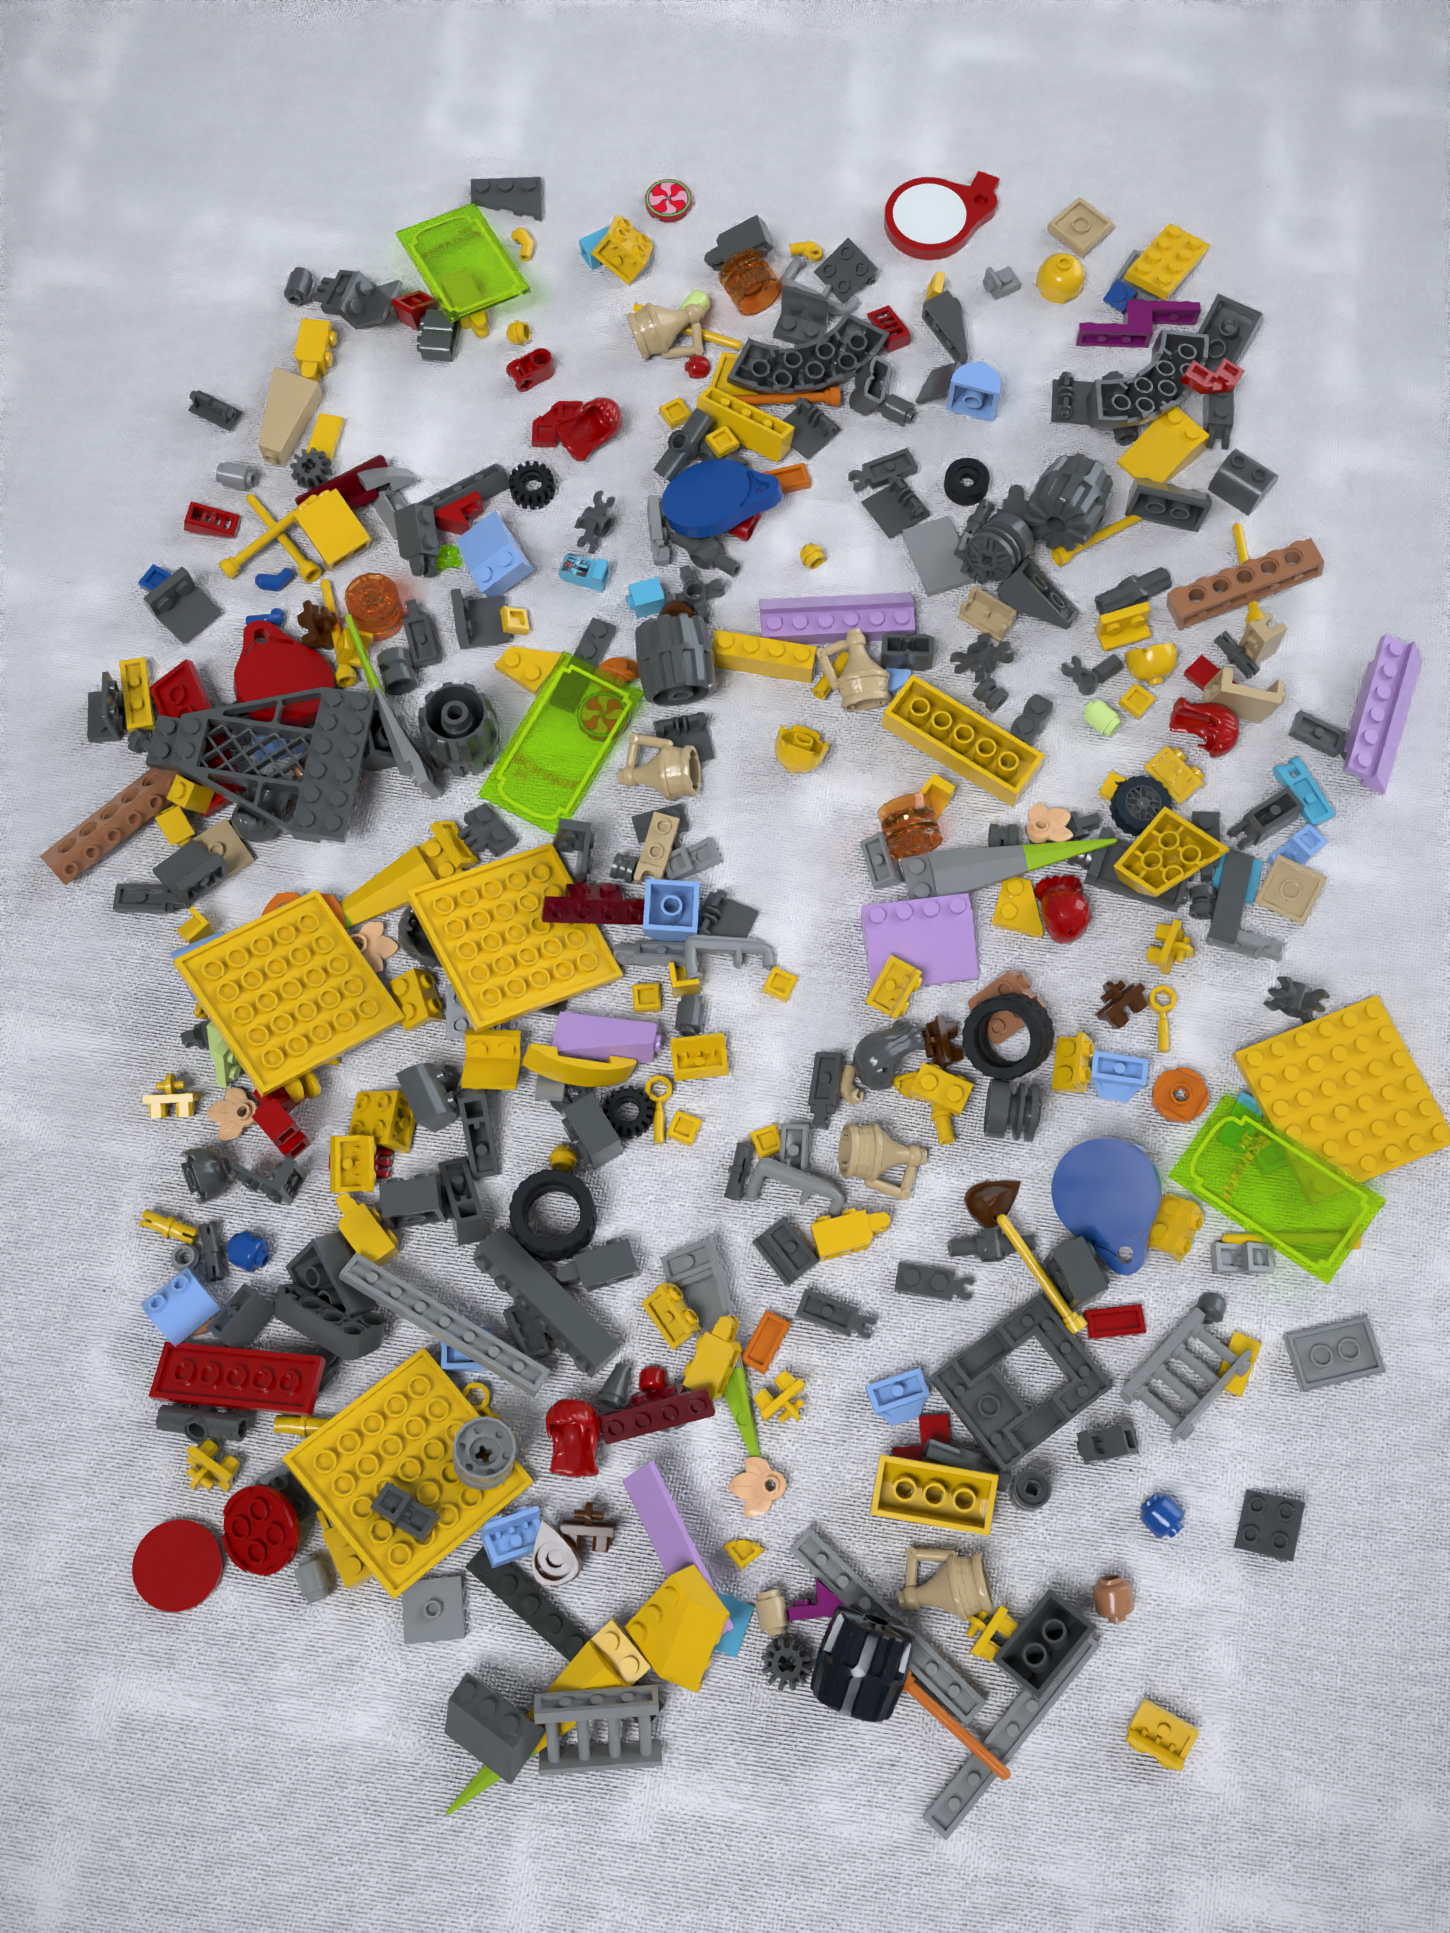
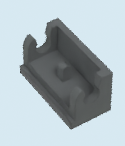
M244 1283L206 1328L228 1347L244 1349L274 1314L275 1307Z

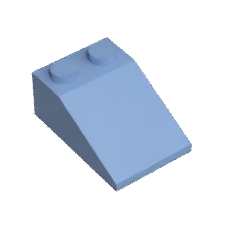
M496 510L456 539L471 576L481 592L488 597L502 595L534 571Z

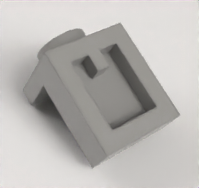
M1010 266L994 272L992 267L986 268L983 285L985 290L991 293L995 300L1020 290L1021 282Z

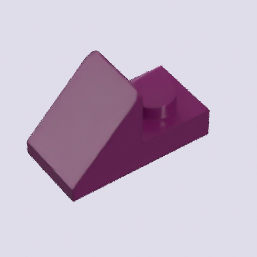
M815 1580L817 1605H812L811 1600L793 1601L794 1607L788 1608L789 1621L832 1617L835 1609L839 1605L845 1604L819 1581Z

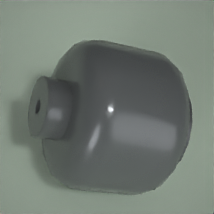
M445 1064L442 1068L445 1070L449 1081L443 1084L447 1092H454L461 1075L454 1071V1066Z
M1207 1293L1200 1296L1196 1307L1206 1314L1204 1323L1213 1324V1322L1219 1323L1223 1320L1226 1302L1217 1294Z

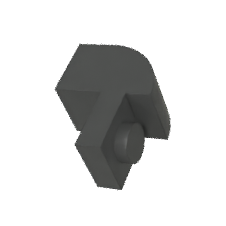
M1132 1424L1117 1425L1102 1430H1086L1077 1433V1449L1085 1465L1139 1454Z

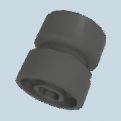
M392 647L378 654L377 662L382 674L384 690L387 694L402 695L416 688L417 681L414 669L411 668L413 665L408 649Z
M1028 1469L1022 1471L1011 1481L1008 1488V1496L1010 1502L1018 1510L1033 1512L1048 1502L1052 1487L1044 1473L1039 1470Z

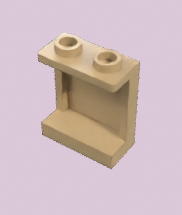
M1223 667L1204 686L1202 703L1225 705L1236 714L1237 718L1261 723L1271 715L1276 708L1283 704L1285 699L1284 681L1277 680L1266 691L1233 684L1234 669Z

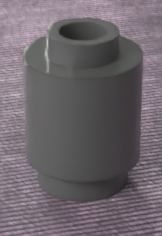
M296 267L290 273L284 296L291 304L300 305L308 301L313 285L312 273L303 267Z
M887 393L877 409L882 414V417L902 427L906 423L910 424L916 413V410L913 409V403L895 394L889 395Z
M683 995L681 1001L677 1004L675 1030L684 1037L695 1036L702 1031L705 1006L702 1004L703 1000L701 997Z

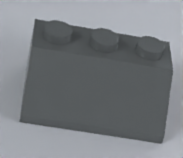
M1135 477L1129 490L1125 516L1135 515L1141 517L1142 520L1198 532L1211 508L1212 501L1209 494L1196 489H1185L1174 484H1164L1148 478Z
M340 1232L313 1238L285 1266L295 1285L302 1287L351 1318L371 1312L378 1305L375 1300L339 1279L341 1270L352 1258Z
M1049 1589L992 1660L998 1669L1022 1690L1041 1700L1098 1627Z
M466 1672L449 1698L445 1734L511 1785L545 1734L546 1729L540 1724H535L531 1717L485 1682Z

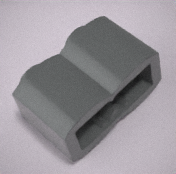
M427 309L425 317H421L420 330L422 335L417 337V351L421 352L423 360L451 362L458 324L456 312L450 314L449 311Z
M876 355L856 373V388L851 392L849 399L851 409L865 416L884 400L886 394L885 383L891 375L890 362Z
M890 633L882 636L880 666L883 669L908 668L913 671H925L932 668L934 657L933 636L914 634L908 637L899 633Z
M1039 694L1030 697L1025 704L1023 714L1014 720L1010 734L1033 747L1037 735L1045 729L1048 723L1053 702Z

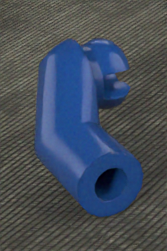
M287 567L277 575L261 573L255 577V584L262 590L279 591L294 577V574Z
M274 608L270 614L250 615L246 617V625L253 621L263 620L278 627L284 623L285 613L279 608Z

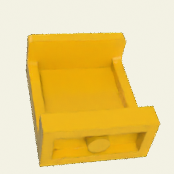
M337 489L331 492L326 490L316 497L317 500L310 505L305 503L299 506L294 514V522L301 527L322 557L323 564L328 572L371 544V538Z

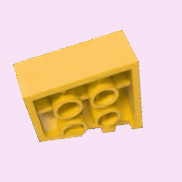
M1164 806L1113 867L1118 880L1139 894L1158 897L1229 852L1230 848Z
M693 1564L670 1575L624 1628L659 1678L697 1693L703 1684L701 1681L703 1674L709 1669L712 1659L710 1656L714 1646L720 1641L730 1613Z

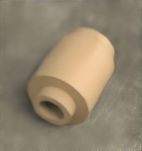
M779 1589L756 1594L757 1602H755V1608L761 1632L767 1631L768 1637L786 1633L784 1627L789 1626L790 1622L784 1596H780Z

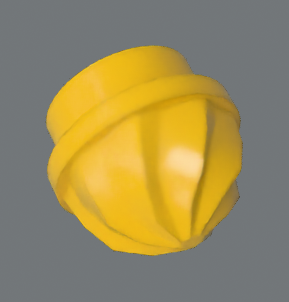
M516 320L508 325L506 330L508 340L517 345L529 342L531 334L528 323Z
M809 543L801 549V563L810 570L819 567L826 559L823 548L817 544Z
M562 1144L554 1147L549 1155V1162L553 1170L561 1169V1171L570 1172L577 1163V1156L574 1149L570 1148L569 1145Z

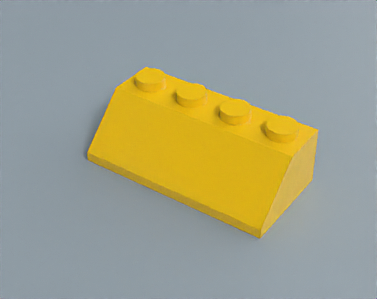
M880 1454L874 1479L870 1514L989 1536L998 1475Z

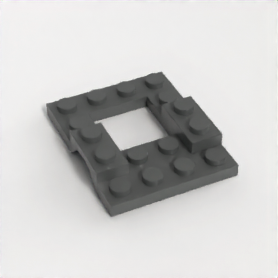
M1038 1294L998 1324L978 1342L950 1360L928 1378L1001 1474L1113 1387L1112 1383L1041 1294ZM1035 1336L1070 1383L1029 1413L994 1366L1031 1337Z

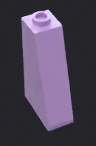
M560 1011L551 1046L557 1047L558 1056L606 1063L611 1055L636 1059V1063L653 1062L655 1051L660 1052L662 1035H657L658 1024Z

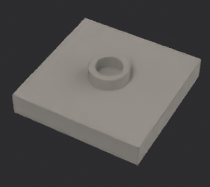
M462 1576L418 1580L402 1594L405 1645L466 1638Z

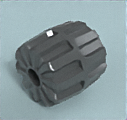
M1077 453L1073 456L1065 454L1058 457L1037 481L1027 502L1024 521L1028 526L1032 527L1033 538L1035 540H1045L1046 547L1052 550L1062 546L1066 552L1073 551L1078 543L1084 545L1101 524L1112 499L1113 492L1111 488L1113 481L1111 475L1106 473L1103 465L1098 460L1094 461L1086 457L1085 454Z
M680 613L678 616L672 617L669 614L660 615L657 620L648 619L636 628L637 669L644 697L649 703L659 706H679L700 701L715 692L714 652L707 623L701 616L688 617V613Z
M451 681L443 683V687L434 692L431 690L425 696V705L423 708H419L418 713L422 744L434 765L441 771L445 768L451 770L453 776L463 777L464 772L468 771L474 775L484 771L483 765L485 763H492L498 754L497 745L500 742L497 716L486 694L478 693L472 684L466 682L464 684H453Z

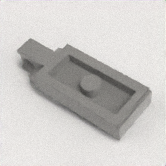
M651 495L648 497L647 517L654 565H668L670 548L664 545V542H667L666 527L661 526V520H664L662 505H659L658 495Z
M1238 930L1234 945L1210 937H1206L1205 940L1206 944L1257 959L1259 956L1278 962L1283 956L1285 943L1274 938H1264L1254 932Z
M635 940V944L614 945L613 956L617 964L669 966V962H674L675 968L685 967L684 942Z

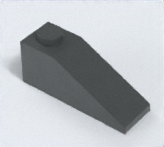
M947 290L923 303L922 319L955 362L959 361L964 365L967 359V345L961 304Z
M486 1089L458 1092V1104L472 1178L478 1179L500 1175Z
M466 1157L439 1162L440 1176L458 1246L485 1240V1217Z

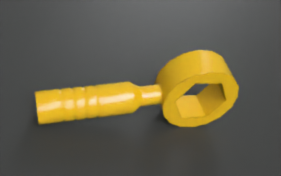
M1163 985L1157 986L1152 990L1148 997V1005L1152 1011L1159 1014L1160 1018L1158 1020L1159 1052L1168 1053L1170 1052L1169 1022L1166 1019V1014L1171 1012L1176 1005L1177 997L1173 989ZM1160 993L1170 998L1169 1005L1160 1006L1155 1002V995Z
M660 1075L651 1077L645 1085V1093L649 1096V1100L655 1104V1111L653 1113L654 1144L665 1143L662 1104L670 1100L673 1092L669 1079ZM662 1083L667 1087V1092L665 1095L656 1097L650 1093L651 1086Z
M479 1382L466 1385L462 1391L466 1399L471 1390L482 1389L485 1394L481 1405L473 1406L477 1413L483 1411L486 1416L501 1420L497 1413L492 1412L488 1407L491 1401V1394L488 1388Z

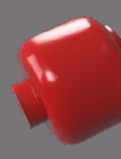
M692 355L688 362H685L684 371L688 372L691 379L706 378L710 371V363L704 356Z
M648 1366L639 1373L640 1391L655 1392L661 1386L667 1384V1373L658 1366Z

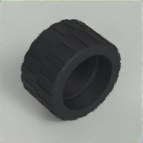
M1007 993L987 999L974 1007L964 1022L962 1045L967 1059L970 1060L976 1070L996 1080H1013L1041 1066L1042 1062L1046 1061L1050 1050L1053 1048L1054 1031L1052 1019L1047 1014V1010L1037 1000L1025 994ZM1007 1010L1015 1013L1024 1021L1029 1030V1050L1026 1056L1018 1061H1007L999 1057L988 1042L987 1026L992 1015L999 1011Z
M561 1169L541 1170L538 1173L529 1175L526 1180L522 1181L512 1195V1201L509 1205L510 1223L520 1245L532 1256H536L544 1261L560 1262V1260L573 1258L574 1255L579 1254L578 1251L585 1248L592 1241L591 1238L596 1231V1207L589 1188L584 1185V1182L579 1177L574 1176L573 1173L561 1171ZM561 1192L572 1196L579 1205L580 1219L577 1226L569 1234L559 1239L550 1240L536 1236L529 1228L527 1222V1213L530 1206L544 1194Z

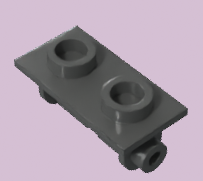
M193 390L190 393V399L193 404L188 411L227 431L231 430L243 414L242 411L200 390Z

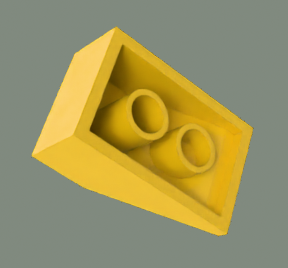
M1176 406L1167 414L1155 419L1117 461V464L1134 479L1135 477L1148 478L1152 481L1166 484L1204 452L1210 435Z

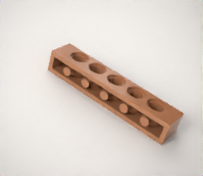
M1312 538L1303 541L1298 540L1283 549L1272 550L1265 556L1257 559H1248L1239 566L1225 568L1218 574L1208 578L1202 577L1187 586L1174 588L1171 592L1167 593V608L1178 630L1319 577L1323 572L1324 560ZM1193 599H1198V600H1200V601H1199V602H1194V601H1192V600H1193Z
M149 769L41 854V859L66 886L172 802L166 798L176 774H180L171 770Z

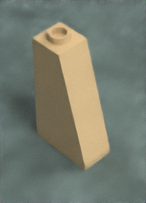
M276 367L273 369L258 442L262 457L268 463H277L282 466H286L323 398L319 382Z

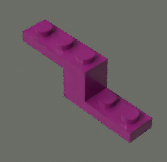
M1127 300L1123 315L1124 324L1079 323L1076 346L1148 348L1153 334L1152 324L1196 325L1201 311L1200 302Z

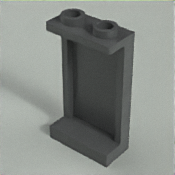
M1102 827L1098 839L1115 838L1111 837L1113 830ZM1118 839L1114 845L1094 851L1084 880L1085 884L1175 913L1180 904L1185 906L1190 890L1185 888L1188 881H1193L1195 873L1158 897L1137 893L1118 880L1113 867L1133 843Z

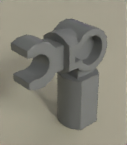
M1115 654L1099 663L1092 671H1088L1085 667L1083 668L1080 659L1076 656H1073L1071 659V663L1075 667L1070 668L1065 663L1061 665L1062 673L1067 677L1073 678V682L1078 686L1079 692L1083 695L1094 694L1098 683H1104L1123 669L1122 661Z

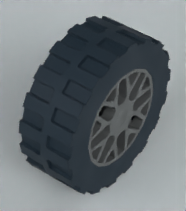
M1140 775L1139 777L1133 776L1129 780H1125L1114 792L1110 800L1111 805L1109 806L1112 814L1111 818L1115 821V825L1121 828L1124 833L1137 837L1140 836L1164 806L1172 810V800L1168 795L1167 788H1164L1160 781H1156L1152 777Z

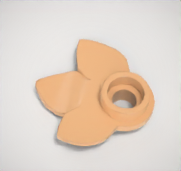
M1042 803L1032 806L1027 815L1029 822L1026 826V833L1032 842L1044 843L1048 839L1055 842H1065L1073 837V833L1066 828L1071 817L1068 810L1060 807L1048 810Z
M382 922L367 923L358 934L350 936L355 945H363L360 952L375 973L383 972L382 960L393 956L399 948L395 941L382 936L384 931V924Z
M237 1087L227 1088L225 1100L215 1102L207 1112L212 1121L221 1124L217 1137L220 1141L234 1140L242 1134L245 1127L256 1123L251 1116L255 1114L258 1105L248 1099L244 1090ZM247 1109L246 1115L243 1116L244 1111Z
M747 1457L744 1463L746 1472L735 1476L728 1484V1488L735 1496L746 1500L744 1515L746 1517H757L767 1513L773 1500H777L784 1495L787 1483L785 1477L780 1472L771 1470L766 1460L760 1457ZM769 1480H773L776 1483V1488L773 1491H769L767 1488Z

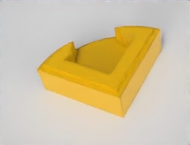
M918 1071L899 1075L893 1079L892 1085L898 1093L909 1099L921 1100L909 1094Z
M734 1540L723 1546L741 1571L764 1552L759 1545L748 1540Z

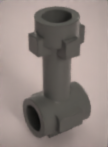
M135 728L129 735L127 748L140 754L143 753V750L149 751L151 741L148 738L150 733L143 729Z

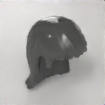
M247 787L243 799L254 803L257 788ZM264 790L260 808L283 821L286 805L292 794ZM236 805L232 813L234 830L240 837L250 842H266L272 839L279 831V828L239 805Z
M409 905L402 912L398 923V942L401 948L412 959L420 960V965H424L425 968L442 967L411 905Z
M896 1020L891 1028L871 1033L862 1038L853 1053L854 1070L860 1082L876 1090L889 1089L893 1079L902 1071L901 1069H894L897 1062L904 1055L925 1045L924 1037L918 1026L914 1027L908 1021Z

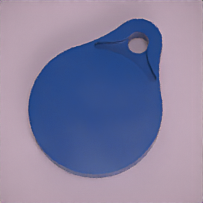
M713 459L697 463L679 473L666 487L661 503L666 520L675 532L686 537L704 538L726 532L746 519L775 507L781 502L783 492L779 480L773 475L754 471L737 461Z
M1097 1137L1078 1144L1064 1155L1054 1172L1051 1194L1055 1211L1063 1225L1076 1237L1083 1236L1085 1242L1089 1241L1092 1244L1094 1250L1111 1270L1120 1275H1132L1138 1272L1147 1259L1151 1229L1162 1200V1185L1159 1173L1148 1155L1139 1147L1126 1140L1115 1137ZM1127 1246L1132 1249L1133 1259L1131 1261H1125L1120 1257L1119 1250L1121 1247Z

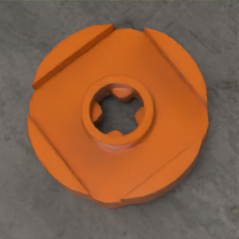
M1182 1067L1170 1071L1167 1070L1157 1078L1152 1088L1151 1102L1153 1108L1166 1120L1174 1123L1188 1124L1203 1113L1209 1101V1094L1204 1085L1203 1078L1195 1071ZM1180 1089L1185 1091L1184 1096L1187 1100L1177 1101L1173 1091L1178 1092Z

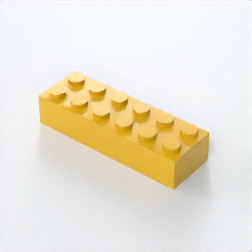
M913 674L883 713L881 727L1012 808L1041 769L1044 754Z

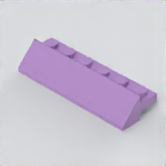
M910 592L759 599L763 638L804 645L830 644L845 640L848 630L858 628L862 630L866 642L882 641V636L890 633L914 635L916 630L914 600Z
M1388 634L1380 638L1375 658L1368 664L1344 748L1347 756L1343 766V771L1361 778V785L1382 795L1386 793L1422 663L1414 641L1407 644Z
M654 1460L647 1463L622 1481L668 1578L670 1575L694 1564L720 1599ZM728 1618L721 1637L734 1630L730 1618Z

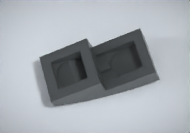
M386 1482L370 1507L379 1516L423 1544L440 1519L438 1513L413 1500L410 1494Z

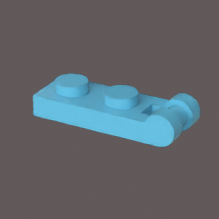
M1299 757L1290 759L1288 764H1279L1273 767L1272 770L1275 778L1282 783L1284 788L1289 786L1305 806L1301 815L1307 824L1310 823L1313 827H1316L1334 818L1336 813ZM1294 773L1297 777L1292 778L1290 774Z

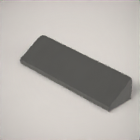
M495 463L417 504L433 506L434 512L475 491H478L483 502L509 489V479L506 471Z

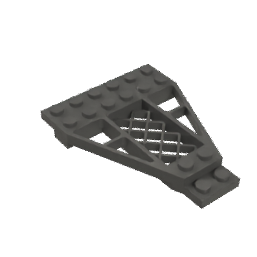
M320 687L182 714L181 718L158 715L146 764L151 768L175 771L185 778L197 781L293 836V839L320 843L321 840L345 843L377 700L376 695ZM321 698L313 728L308 729L280 724L284 705ZM276 707L274 719L271 722L229 717L231 715ZM229 730L239 731L240 733L233 737ZM225 731L230 739L217 747L212 738ZM255 734L266 735V737L259 741ZM251 735L256 743L243 750L238 742ZM281 738L292 739V741L285 744ZM277 739L282 747L269 754L264 746ZM209 741L214 749L205 754ZM303 743L308 751L295 758L290 750ZM235 745L240 753L227 760L222 752ZM261 749L266 757L253 764L248 756ZM287 753L292 761L279 768L274 760ZM219 755L224 763L215 769L209 768L206 762ZM245 759L250 767L241 773L236 772L232 766ZM306 761L305 769H303L300 764ZM271 763L276 771L268 777L262 776L258 770ZM295 767L303 774L294 781L288 780L284 775ZM215 782L257 788L254 803L248 802ZM264 790L298 795L291 824L285 823L260 808Z

